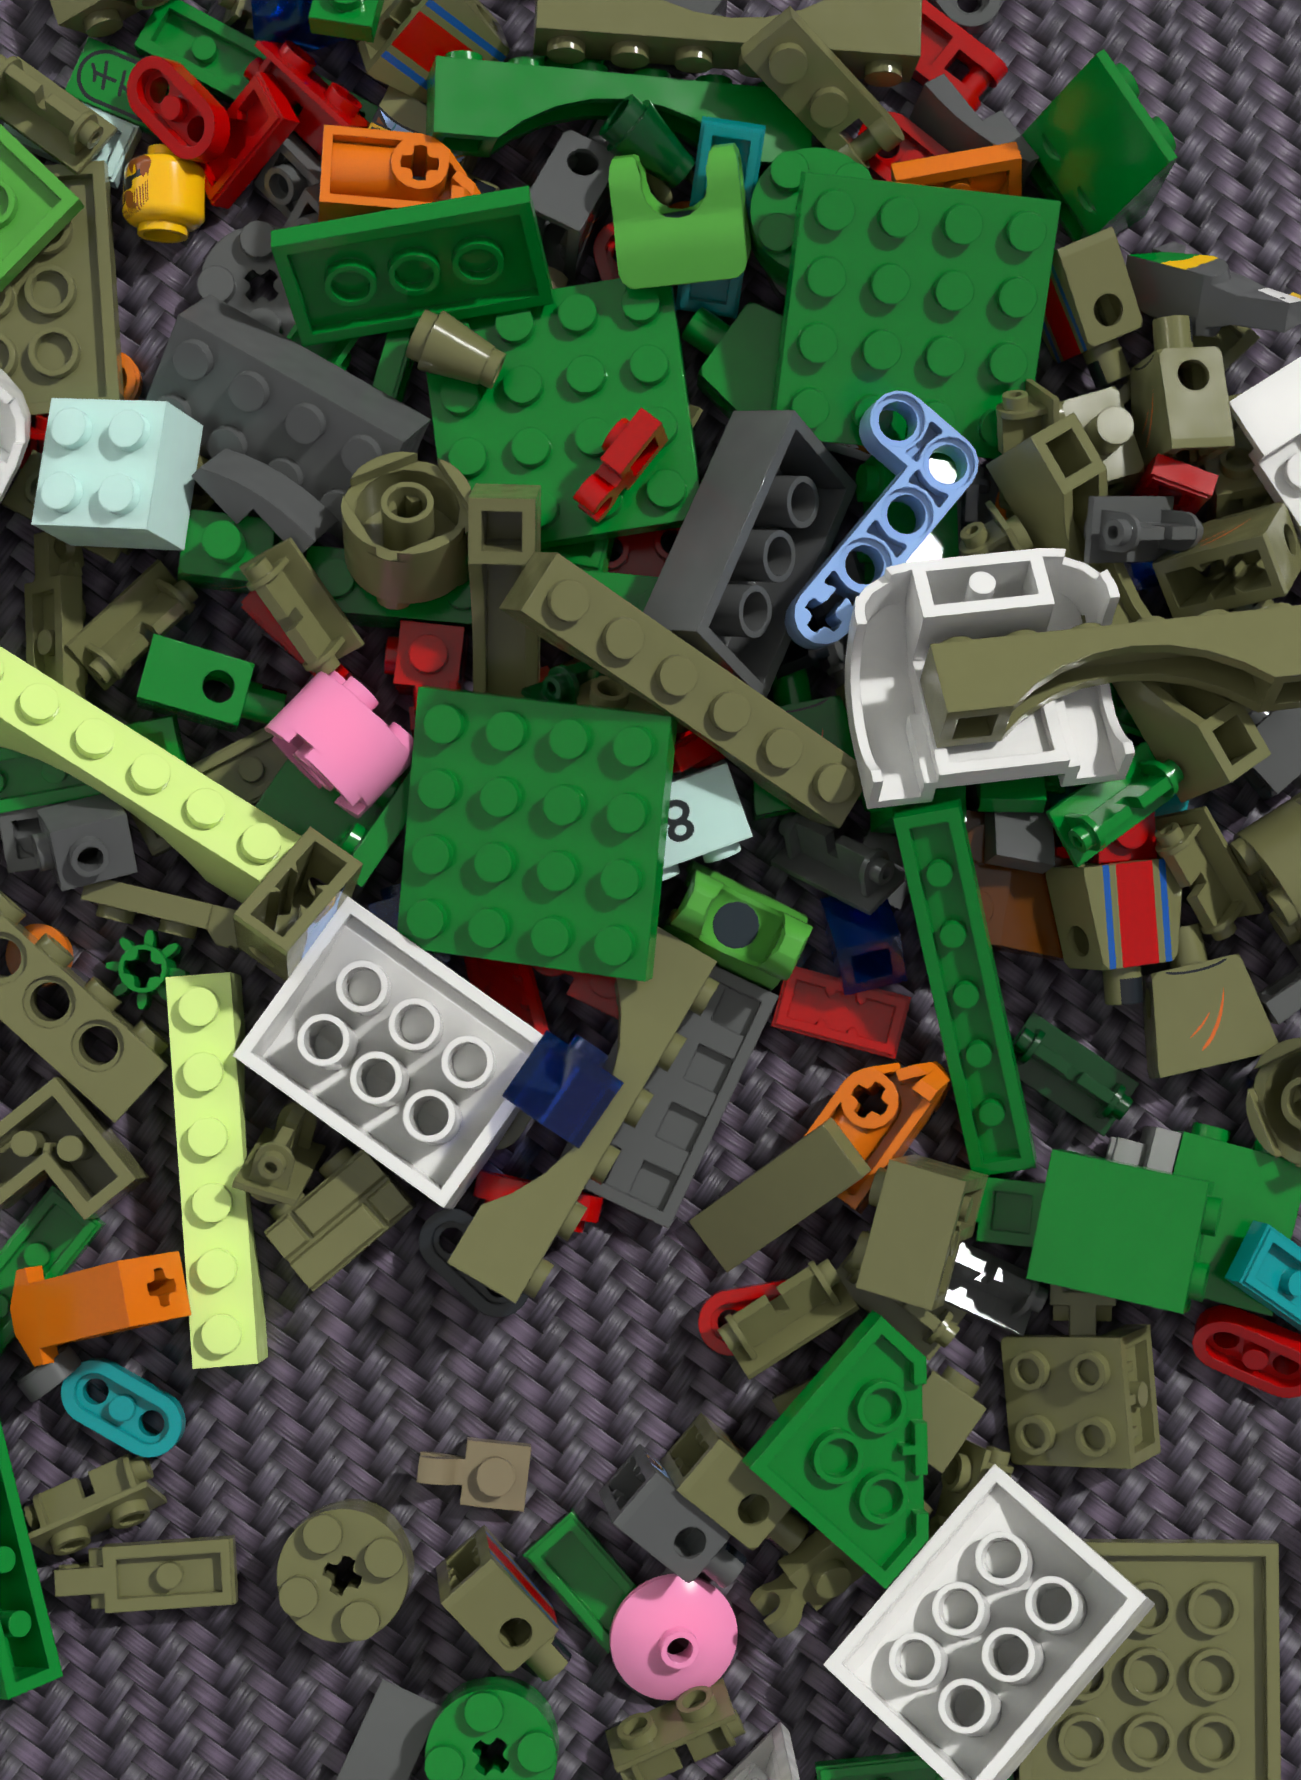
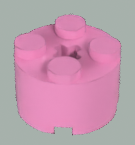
M335 670L330 674L320 671L264 728L266 732L274 735L271 740L299 771L319 789L322 786L328 791L335 788L341 795L334 802L351 816L359 819L412 764L414 738L397 723L392 722L388 725L372 712L379 702L358 680L352 676L345 680Z

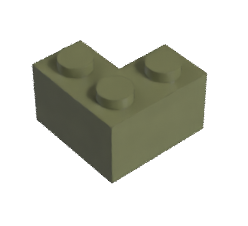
M54 1077L0 1121V1210L11 1208L50 1176L84 1220L101 1217L148 1179L149 1176L87 1098L64 1077Z
M917 1154L889 1159L887 1169L879 1167L874 1176L869 1194V1205L877 1207L871 1231L861 1232L852 1258V1268L860 1271L855 1288L930 1311L943 1306L960 1242L973 1236L988 1175Z

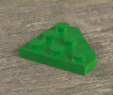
M872 1310L741 1461L886 1589L929 1540V1513L924 1510L923 1475H928L927 1422L923 1420L922 1384H927L926 1357L881 1315Z

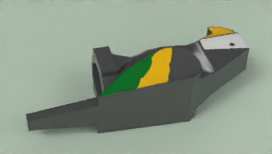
M1174 241L1153 248L1152 253L1127 255L1125 265L1139 310L1156 319L1171 315H1188L1191 317L1192 334L1194 336L1214 337L1218 335L1222 327L1229 325L1285 333L1301 324L1300 294L1295 292L1285 294L1267 288L1241 274L1229 270L1226 261L1215 256L1185 254L1186 245Z

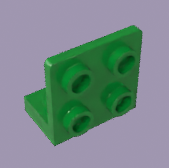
M287 758L254 807L300 836L311 826L363 863L356 885L363 887L407 822L411 766L358 819L351 816L334 802L341 795L335 788L331 791H328L323 786L320 789L317 788Z

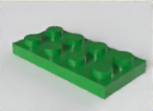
M529 185L271 230V250L303 347L415 328L426 309L438 315L444 310L457 320L554 304L553 287Z

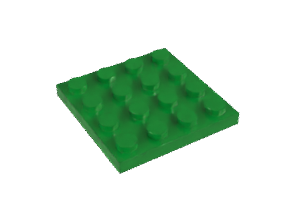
M801 171L772 410H795L821 442L863 446L859 435V425L865 411L886 393L896 390L906 391L922 400L965 437L976 450L977 457L996 459L1002 455L998 451L996 406L1002 403V394L1010 390L1026 391L1025 380L1033 379L1035 381L1061 201ZM892 410L881 411L879 426L883 434L891 440H905L908 427L902 415Z
M620 278L553 289L554 304L458 320L494 345L496 349L507 353L492 389L481 384L476 385L426 372L437 460L439 458L455 466L467 479L471 490L475 483L541 485V549L680 528L700 486L673 285L630 289L622 283ZM642 407L662 422L668 441L629 490L624 488L610 511L597 523L577 507L579 503L573 499V496L584 481L602 465L600 458L605 453L602 450V445L610 430L623 418H627L630 421Z
M432 686L418 687L397 931L425 951L644 982L652 979L678 722L673 716L662 713Z

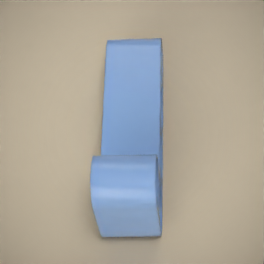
M896 390L884 394L865 411L860 420L859 435L863 446L896 476L791 601L786 610L785 626L787 633L796 644L805 649L817 650L827 647L840 640L849 631L853 606L849 600L854 603L855 597L859 596L867 586L866 584H858L847 574L845 562L849 552H863L873 561L875 573L871 583L884 575L886 567L906 563L970 486L978 472L979 460L976 450L970 442L922 400L909 392ZM892 410L902 415L908 427L905 440H891L883 434L879 426L881 411ZM932 453H944L955 462L957 474L954 483H941L933 477L929 469V458ZM903 502L913 510L916 524L911 534L899 533L889 524L887 510L890 503ZM834 591L845 598L836 603L826 615L825 621L831 629L823 627L814 632L808 627L807 624L811 620L812 615L805 608L806 606L814 609L827 601Z

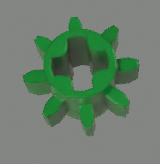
M147 930L144 936V945H136L133 941L124 937L119 939L125 953L119 962H108L105 967L111 971L118 972L122 983L116 986L113 994L116 997H124L132 991L138 992L137 1005L138 1009L149 1010L152 1004V995H160L162 999L167 1001L165 977L190 975V972L177 968L176 962L173 959L180 954L183 947L178 943H172L163 950L159 949L158 932L154 930ZM149 953H151V962L161 965L162 971L160 977H150L147 987H145V978L135 975L136 964L147 963Z

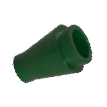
M633 94L627 96L617 105L599 131V135L608 142L607 151L616 156L638 155L646 172L662 180L671 189L676 187L688 175L696 161L686 151L649 100L641 102Z

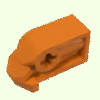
M324 125L318 222L481 194L476 184L467 177V173L451 150L433 136L422 133ZM413 176L424 177V180H416L412 178Z
M934 1061L902 1068L900 1063L871 1066L853 1072L843 1081L805 1134L806 1136L832 1117L871 1168V1171L862 1179L836 1196L859 1214H862L869 1204L870 1189L878 1168L887 1169L889 1159L902 1157L934 1111L937 1112L944 1102L952 1082L940 1063ZM880 1089L883 1090L881 1099L887 1106L886 1111L881 1116L871 1111L865 1118H862L861 1115L864 1109L858 1102L859 1096L863 1092L874 1096Z
M179 1251L119 1260L49 1279L44 1278L42 1265L16 1270L10 1305L14 1334L34 1367L54 1363V1358L59 1355L57 1348L59 1345L191 1316Z

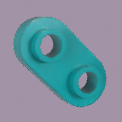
M92 1358L83 1361L73 1373L63 1380L61 1400L66 1412L77 1422L135 1455L149 1458L160 1456L172 1449L183 1436L186 1418L179 1401L168 1392L111 1360ZM92 1379H101L107 1384L108 1396L105 1401L97 1402L89 1396L88 1384ZM147 1411H157L162 1415L164 1428L161 1433H151L144 1427L143 1417Z

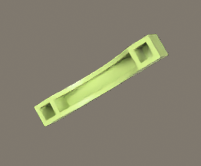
M0 646V747L41 760L103 793L165 839L210 884L243 904L301 838L296 832Z
M224 972L165 977L186 1283L191 1310L189 1326L192 1369L258 1364L268 1358L264 1292L254 1237L250 1193L232 1187L235 1177L247 1159L244 1096L245 1064L232 1056L245 1039L241 975Z

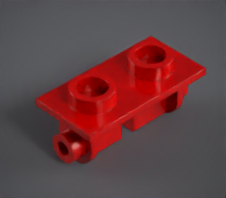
M259 40L254 46L266 56V59L263 60L261 57L255 58L245 69L244 77L251 81L258 71L275 75L292 109L297 103L303 107V110L297 117L300 123L294 131L316 150L321 157L324 125L369 128L370 123L358 113L362 108L360 101L339 84L332 82L329 86L313 71L316 66L315 60L304 49L289 40H286L284 43Z

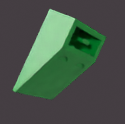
M1105 49L1098 52L1022 134L1023 138L1039 156L1029 178L1043 199L1061 201L1058 221L1072 242L1113 227L1117 235L1144 218L1178 158L1174 152L1176 150V143L1168 126L1159 117H1150L1138 99L1140 92L1132 73L1122 63L1115 65Z

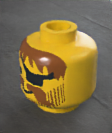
M165 144L148 146L147 154L132 158L127 163L124 169L122 212L126 221L137 228L139 237L159 243H179L186 241L188 233L197 230L203 224L206 202L205 171L200 164L177 157Z

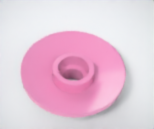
M676 1574L654 1577L633 1589L616 1610L609 1633L611 1656L617 1671L624 1681L634 1690L645 1696L667 1701L678 1700L685 1691L693 1687H711L729 1667L734 1657L738 1640L736 1618L722 1592L702 1578L697 1577L693 1582L687 1583ZM677 1638L689 1640L687 1648L677 1654L667 1652L668 1646L673 1640Z

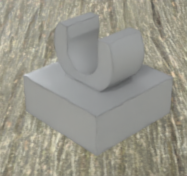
M1143 1126L1140 1142L1111 1136L1105 1159L1172 1173L1182 1133L1160 1127Z

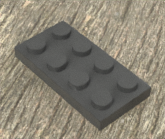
M717 966L714 967L709 977L720 984L701 1016H698L689 1010L676 1031L687 1038L670 1069L666 1072L656 1066L646 1082L644 1089L654 1094L636 1127L633 1128L623 1122L610 1145L621 1152L601 1185L589 1179L584 1188L668 1229L779 997ZM618 1037L560 1159L573 1148L598 1112L610 1085L617 1056Z

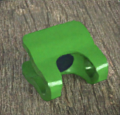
M735 143L719 144L711 147L706 165V195L697 204L684 209L670 208L656 199L651 193L647 182L646 170L641 164L638 155L631 154L613 157L609 167L608 180L618 274L623 284L630 289L683 285L733 279L739 277L745 271L747 260L751 254L752 240L742 160Z
M690 860L686 869L688 873L684 886L688 887L685 897L679 908L672 909L665 922L659 925V927L716 960L715 966L766 990L771 991L781 980H788L813 929L812 925L807 924L808 916L705 865Z

